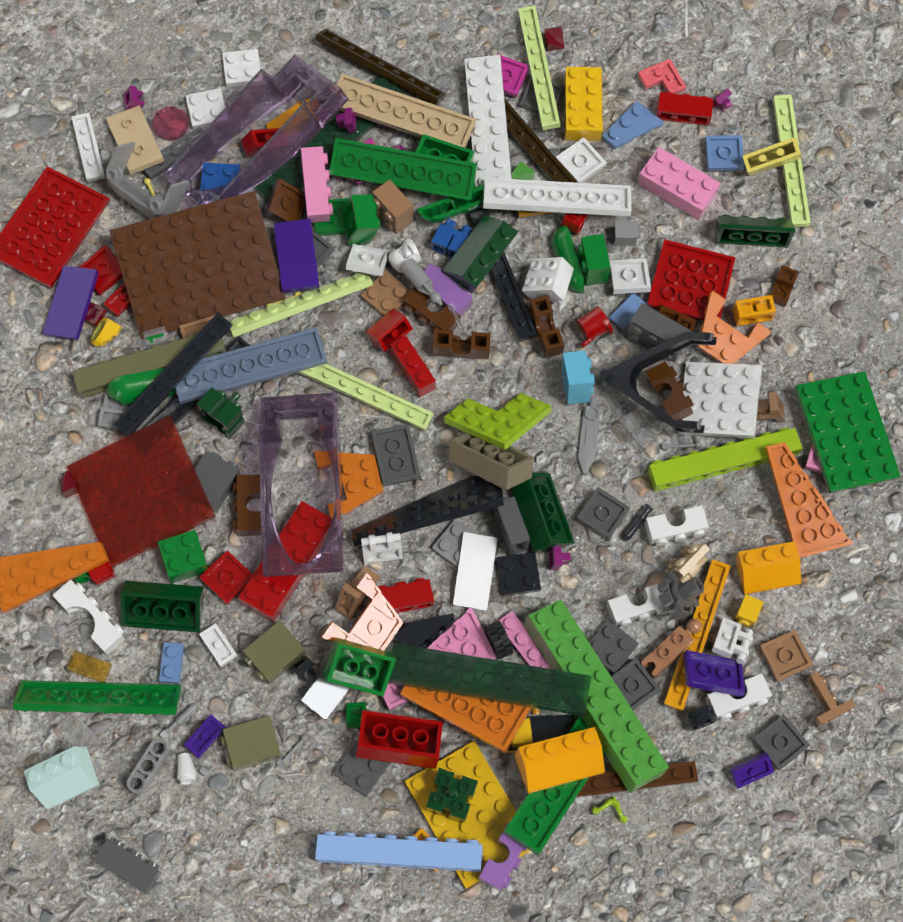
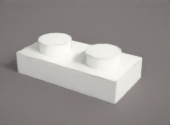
M216 623L199 634L221 668L238 657Z

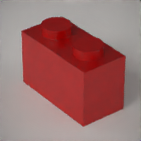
M392 309L365 332L374 346L386 352L390 348V344L403 338L413 328L404 314Z

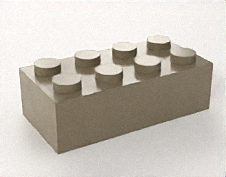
M465 433L450 440L448 461L485 479L487 482L499 486L501 489L508 490L532 478L534 457L512 446L503 450Z

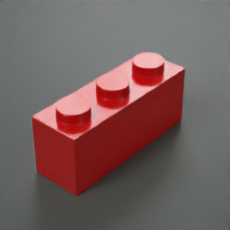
M660 92L656 116L662 121L709 126L712 118L713 98Z
M404 336L390 344L391 355L419 398L435 390V378L408 337Z
M417 578L411 583L402 581L390 587L386 585L378 586L382 595L397 614L434 607L430 579Z

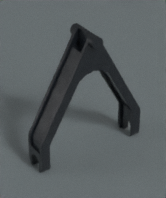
M683 332L608 370H602L600 377L675 430L687 433H704L705 425H701L700 422L675 420L643 398L637 390L636 381L644 368L691 345H716L717 337H713L714 334L708 332Z

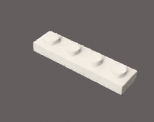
M90 113L72 116L87 182L104 179L105 174Z

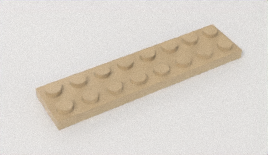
M343 73L328 102L329 107L345 112V108L352 107L356 116L420 138L425 134L466 148L476 124L475 118Z

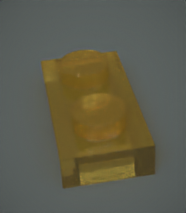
M74 651L67 670L101 683H106L113 665Z

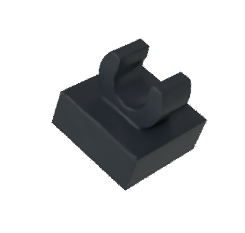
M305 655L289 667L294 675L304 681H307L304 675L306 671H310L313 675L315 674V670L312 668L314 664Z

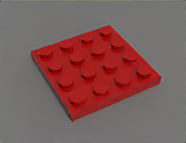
M664 239L647 306L658 310L660 304L695 320L704 322V313L708 305L709 293L714 291L726 299L736 257ZM724 305L717 314V317H719L720 319Z

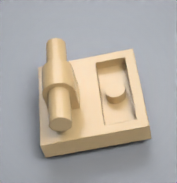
M706 544L686 545L680 551L681 555L668 563V568L664 572L668 576L667 573L674 570L677 577H680L681 582L688 581L695 577L701 571L700 568L708 561L705 554L710 550Z

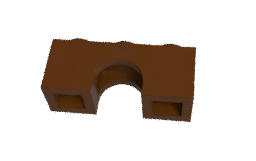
M416 287L403 299L404 310L410 315H415L424 326L428 325L432 328L433 332L434 329L454 331L460 325L461 316L447 305L439 312H431L427 308L431 303L430 296L418 291Z
M549 296L531 299L529 311L544 357L549 358L563 354L565 345L559 328L556 329L554 311Z
M434 329L433 355L489 359L491 333L472 332V335L469 337H458L453 334L452 330Z
M666 361L646 371L657 394L664 390L672 391L671 396L662 401L670 417L675 420H682L693 414L691 407L694 404L689 395L685 397L683 393L685 388L681 380L676 381L675 376H677V373L673 366L669 367Z
M260 474L237 475V482H233V492L237 493V500L233 501L234 512H237V519H234V530H237L239 536H261V511H250L246 508L249 501L262 499Z

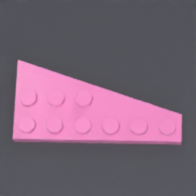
M472 607L424 650L415 661L409 664L408 668L387 685L383 699L389 711L410 702L400 696L410 677L446 685L497 661V657Z

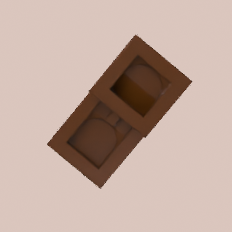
M781 265L770 294L773 297L774 303L786 307L799 271Z
M660 304L657 311L691 330V332L697 322L693 318Z

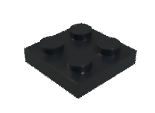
M536 553L497 557L502 596L541 592Z

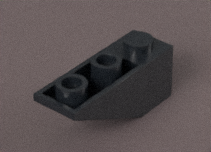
M451 613L409 623L394 636V641L409 658L413 655L417 656L424 650V645L428 642L430 644L439 637L438 633L443 629L445 631L453 625L454 614Z

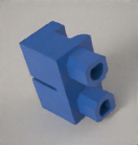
M448 218L444 225L440 224L431 241V250L443 255L448 253V257L452 258L471 234L472 228L463 225L461 231L455 230L456 222Z

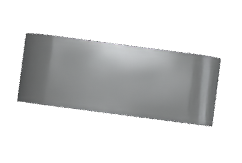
M155 739L150 743L129 776L127 787L133 794L142 795L147 791L168 758L170 748L164 740ZM157 746H165V749L161 754L155 753V748ZM146 763H153L151 771H144ZM136 780L142 781V786L139 789H133V783Z

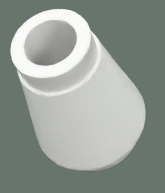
M179 754L177 780L180 781L181 785L195 783L197 773L190 754Z

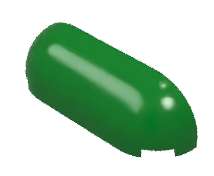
M484 185L474 188L472 201L448 197L418 208L417 213L427 222L438 223L477 209L484 202Z
M563 225L552 235V253L554 257H563L574 268L568 289L581 294L584 293L582 270L569 229L566 225Z
M165 368L119 376L108 384V396L111 399L120 401L121 404H132ZM176 388L167 397L176 394Z

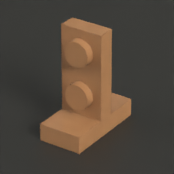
M776 392L769 393V399L759 400L757 421L776 419L778 423L786 422L784 404Z
M366 566L350 584L345 583L335 607L337 611L350 620L354 617L358 606L366 597L365 594L355 588L364 573H368L371 576L375 585L381 578V576Z
M818 671L808 676L807 681L826 712L813 720L817 728L855 707L852 699L837 706L835 695L829 692L826 687L827 682L825 678L819 675Z

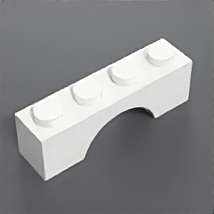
M70 579L53 594V597L68 614L82 611L93 616L95 628L91 638L106 655H109L125 640L122 636L124 631L117 623L114 626L109 621L111 617L104 609L101 612L96 607L98 603L92 596L87 598L83 593L86 590L79 582L74 584Z

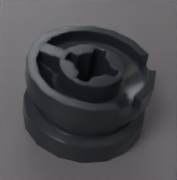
M711 705L695 709L685 715L687 721H690L689 727L691 731L707 727L717 721L716 717L712 715L713 709Z

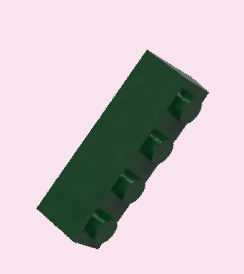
M724 214L718 216L715 223V244L788 248L795 233V227L792 220H786L785 218L734 217Z
M484 215L442 272L472 294L517 235L518 231L504 220Z
M532 472V478L512 487V493L515 496L534 553H547L554 546H561L563 548L575 543L550 473Z
M125 580L121 590V626L200 633L204 605V587Z

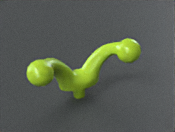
M614 796L612 799H607L600 807H593L591 809L592 813L597 815L600 811L612 806L618 813L622 823L628 821L627 816L622 814L620 802Z

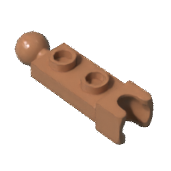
M693 618L687 622L685 630L681 626L677 627L641 662L642 666L647 668L650 665H655L656 667L652 675L655 679L658 678L694 642L690 635L700 632L702 629L701 622Z

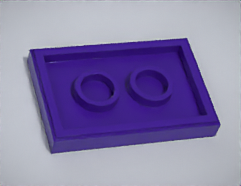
M689 650L684 652L686 686L740 697L744 696L745 687L742 664L737 663L734 659Z

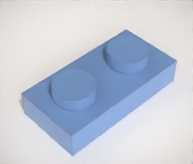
M164 642L159 677L160 683L180 684L184 644Z

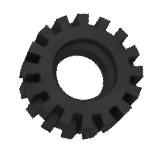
M500 621L484 627L486 637L498 660L513 654L510 639Z

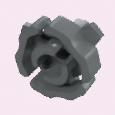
M673 570L667 573L669 578L658 584L657 590L659 593L663 592L659 595V599L664 608L669 611L672 617L680 620L691 615L693 607L699 606V601L696 597L704 593L705 588L698 577H693L684 583L681 582Z

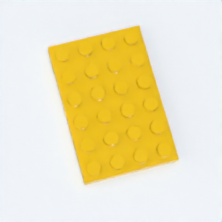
M475 741L438 761L436 769L426 768L405 780L406 786L438 842H446V839H457L458 843H466V840L479 841V844L483 845L482 871L488 859L496 863H502L508 859V850L499 844L498 840L507 823L516 814V810ZM439 768L454 772L455 779L461 780L463 775L478 781L473 800L467 799L466 803L470 804V809L465 824L449 819L450 813L443 811L440 816L426 811L431 791L435 793L437 791V788L434 787V781ZM527 849L526 852L522 850L519 858L530 852V850ZM456 871L465 889L480 881L479 876L482 873Z

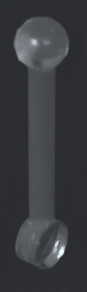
M451 303L448 306V309L452 311L454 315V318L461 333V339L466 340L468 338V335L464 333V330L462 328V325L455 310L456 305L454 303Z

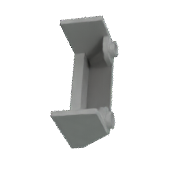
M130 142L116 146L106 169V178L114 193L150 219L176 212L189 185V181L186 180L170 185L165 199L159 195L152 196L123 175L135 143Z

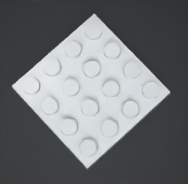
M686 362L683 384L685 391L683 393L685 397L689 395L694 406L691 407L693 414L682 420L698 421L701 425H705L704 433L678 431V434L755 438L762 365Z

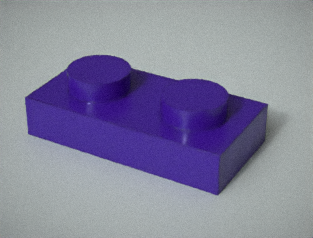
M211 714L184 743V746L200 759L221 736L223 729H226V727Z
M766 752L730 768L734 784L738 789L774 773L770 757Z

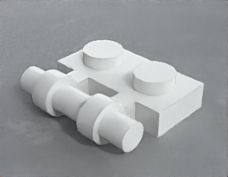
M389 532L382 536L369 535L368 538H361L364 564L403 559L400 533L392 534V532Z
M723 617L712 652L727 658H731L734 653L737 655V663L743 664L745 659L748 658V648L753 642V631L751 629H746L745 632L740 631L742 624ZM737 640L741 641V646L736 644Z

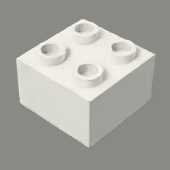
M563 257L532 258L522 292L530 299L548 295L550 301H564L574 268Z

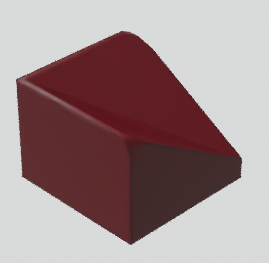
M562 27L545 29L544 39L547 51L565 49Z
M69 470L65 471L59 484L64 497L68 498L79 493V490Z

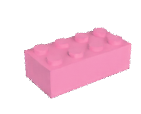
M660 147L657 148L640 172L637 182L638 185L697 220H700L711 204L721 184Z

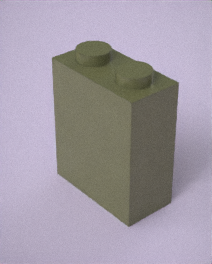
M279 620L243 650L245 655L243 659L250 668L254 666L258 670L256 675L262 682L267 681L271 684L303 655H306V650Z
M270 715L223 729L224 735L221 736L224 748L228 747L229 755H226L228 766H233L234 771L282 758Z

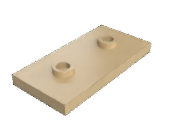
M140 105L106 118L117 145L130 142L135 143L127 163V168L131 175L164 162V158Z

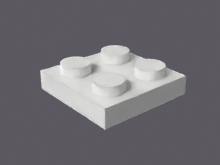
M258 49L223 53L226 87L262 83Z
M221 88L186 95L193 130L200 126L204 128L228 123Z
M584 137L556 156V159L577 183H583L607 164Z
M353 244L346 264V270L368 273L373 276H383L389 250Z
M646 258L610 260L613 294L651 292Z

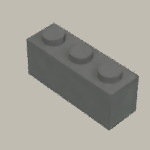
M107 838L94 861L141 891L149 894L162 874L157 870L159 865L151 860L146 863L140 859L142 857L140 853L133 849L128 852L123 848L125 844L117 839H114L112 842Z

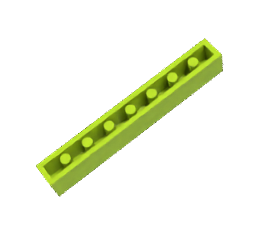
M785 427L776 433H763L757 438H744L741 442L737 443L734 441L727 442L724 446L718 448L717 446H711L706 451H692L683 457L676 455L663 462L662 460H657L649 465L647 472L653 490L657 492L769 463L765 450L766 446L785 442L794 456L799 455L803 448L796 428L789 429Z

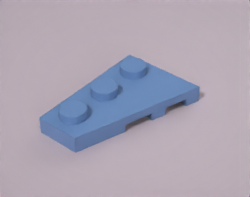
M636 101L602 135L601 139L615 150L632 142L638 136L646 135L651 130L662 127L664 122Z

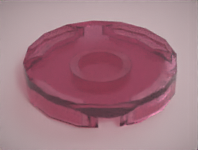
M173 106L164 107L159 110L152 122L157 136L167 141L182 138L189 128L186 113L182 109Z

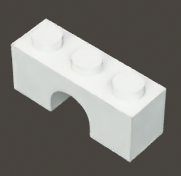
M703 506L684 509L681 515L683 520L681 526L669 524L665 514L646 518L644 525L650 545L662 546L667 544V541L675 540V542H680L689 536L698 538L705 535L709 526Z
M658 584L644 589L645 604L641 606L631 604L627 594L608 600L606 606L613 624L626 627L632 624L631 621L637 619L643 621L650 618L651 614L657 613V615L666 613L668 610L664 608L659 599V595L663 592H658Z
M763 674L744 680L745 694L742 699H734L729 694L719 692L708 694L705 697L707 705H711L713 709L712 715L716 719L725 721L731 718V714L735 712L743 714L749 711V707L753 705L760 707L769 703L768 700L772 694Z

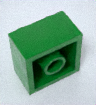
M373 194L351 195L342 211L348 245L369 244L380 228V220L376 215L377 204L374 202Z
M604 234L581 237V243L578 244V252L576 254L579 263H581L585 286L607 283L611 266Z
M196 530L158 541L172 584L203 574L208 569Z

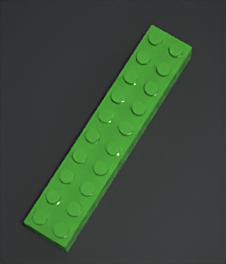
M560 599L528 615L524 627L587 727H595L603 752L629 793L662 776L669 768L668 764L563 601Z

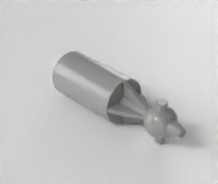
M413 258L406 260L401 265L400 270L418 291L429 295L432 303H437L441 306V295L438 292H434L432 280Z

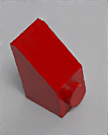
M281 128L250 130L241 140L246 156L264 155L287 144Z

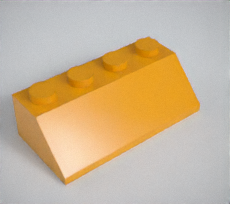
M595 727L518 747L515 754V759L528 794L605 772L602 745Z

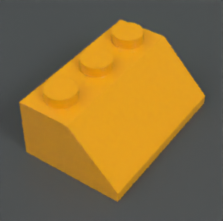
M795 541L740 551L735 557L744 595L801 584L800 557Z

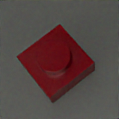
M90 302L85 321L97 327L108 311Z

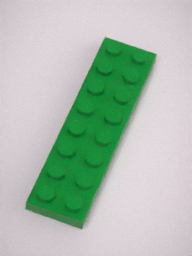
M335 138L329 174L384 184L390 179L396 187L472 201L478 164Z
M21 680L13 702V710L24 712L56 711L64 713L93 712L104 714L176 715L182 687L181 685Z
M581 715L568 734L589 729ZM588 778L529 793L504 830V834L539 856Z

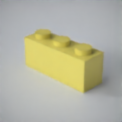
M795 137L743 155L745 166L750 176L803 158Z

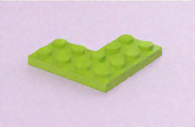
M520 393L499 411H496L467 398L444 416V423L506 450L551 412V405Z

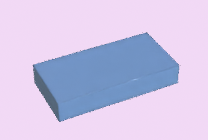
M632 293L609 317V321L623 332L629 326L630 320L640 304L647 305V303L635 293Z

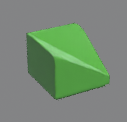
M521 161L511 176L512 179L532 180L535 171Z

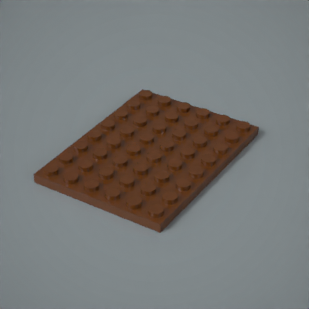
M255 191L109 230L141 339L180 329V325L214 316L217 312L224 317L286 299L285 293L282 292L281 279Z

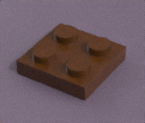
M279 178L275 180L265 212L282 222L301 220L306 206L305 193Z

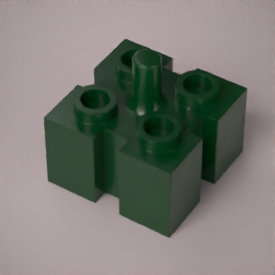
M211 387L197 403L200 416L231 439L245 423L242 417V407L237 403L241 395L235 391L227 400V395L220 389L215 390Z
M439 768L434 781V787L437 788L436 793L431 791L426 811L440 816L445 811L450 813L449 819L465 824L470 809V804L466 803L467 799L473 800L478 781L463 775L461 780L454 778V772Z

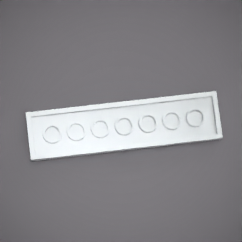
M500 55L465 59L469 116L476 119V124L471 133L472 150L475 151L473 163L478 164L475 186L485 185V178L512 179Z
M485 178L483 208L631 216V186Z

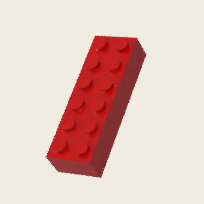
M301 501L238 597L240 604L274 623L335 529V519Z

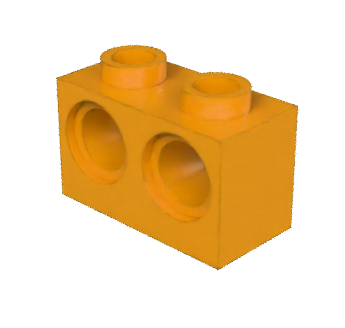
M772 295L737 300L732 309L736 327L772 321L776 314Z

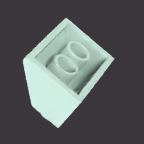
M73 746L24 771L29 790L46 809H51L99 786L87 747Z

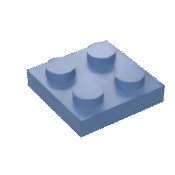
M742 135L706 136L708 171H744Z

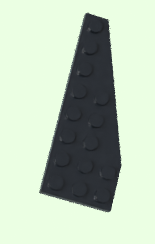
M469 476L353 529L354 546L361 545V538H368L369 535L382 536L389 532L401 534L503 506V489L491 482L485 481V479L479 476Z

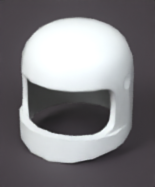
M410 238L402 241V245L396 250H391L388 256L391 266L399 273H403L400 267L406 260L413 258L417 264L421 262L420 254ZM407 245L411 248L413 254L409 251Z

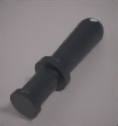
M645 504L642 511L635 515V520L622 534V538L625 541L633 537L642 522L645 523V518L653 511L650 505Z

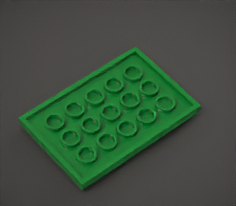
M865 371L799 384L794 387L829 494L895 480L901 477Z

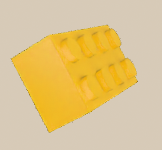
M566 67L564 76L565 141H579L583 137L587 141H601L603 131L602 67Z

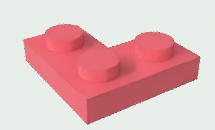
M671 59L638 72V77L645 89L662 83L667 92L679 94L686 91V85Z

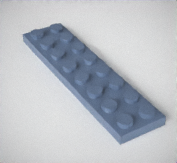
M317 327L203 358L176 387L180 404L201 399L211 387L215 390L220 389L223 392L328 364Z

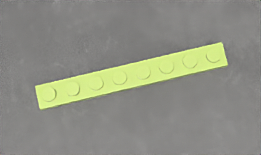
M536 6L519 8L518 11L543 130L561 127Z
M776 95L773 97L779 143L795 137L799 145L792 95ZM801 159L782 165L789 216L794 227H809L811 222Z
M357 272L350 277L341 278L328 285H322L318 289L306 291L302 295L288 298L278 304H272L267 308L253 311L243 317L234 318L232 321H229L233 325L230 331L233 337L239 336L372 286V279L368 273Z
M328 364L297 372L423 431L427 430L434 416V413Z

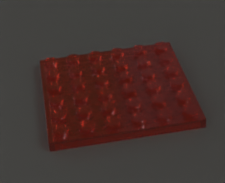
M171 415L132 433L128 438L124 437L67 466L78 488L77 492L98 541L102 542L113 568L159 546L158 541L183 534L216 517Z

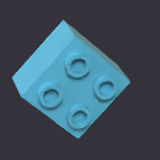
M586 350L563 353L561 374L567 405L590 402V397L594 394L593 385L595 384L594 374H590L591 359L587 357Z

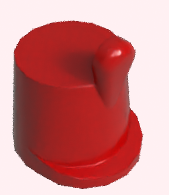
M596 306L576 320L579 330L586 339V341L580 344L582 348H585L596 337L605 333L608 335L613 334L612 326L599 306Z

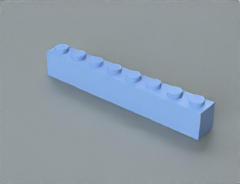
M324 831L323 835L318 834L315 860L325 863L482 872L483 845L479 844L477 840H466V843H458L457 839H446V842H438L437 838L427 837L425 841H421L413 836H405L404 840L397 839V836L394 835L376 838L375 834H364V837H356L355 833H344V836H336L335 832Z

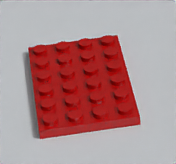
M47 166L0 233V262L52 288L61 275L63 266H67L109 204V197Z

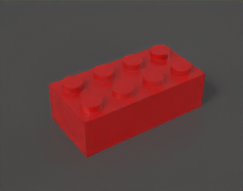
M363 710L356 758L436 769L440 754L443 722Z

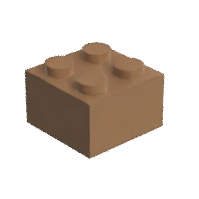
M390 179L373 191V199L377 204L376 215L384 220L389 230H393L397 234L413 222V204Z

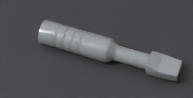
M192 703L159 735L163 739L167 737L177 725L182 724L198 708Z

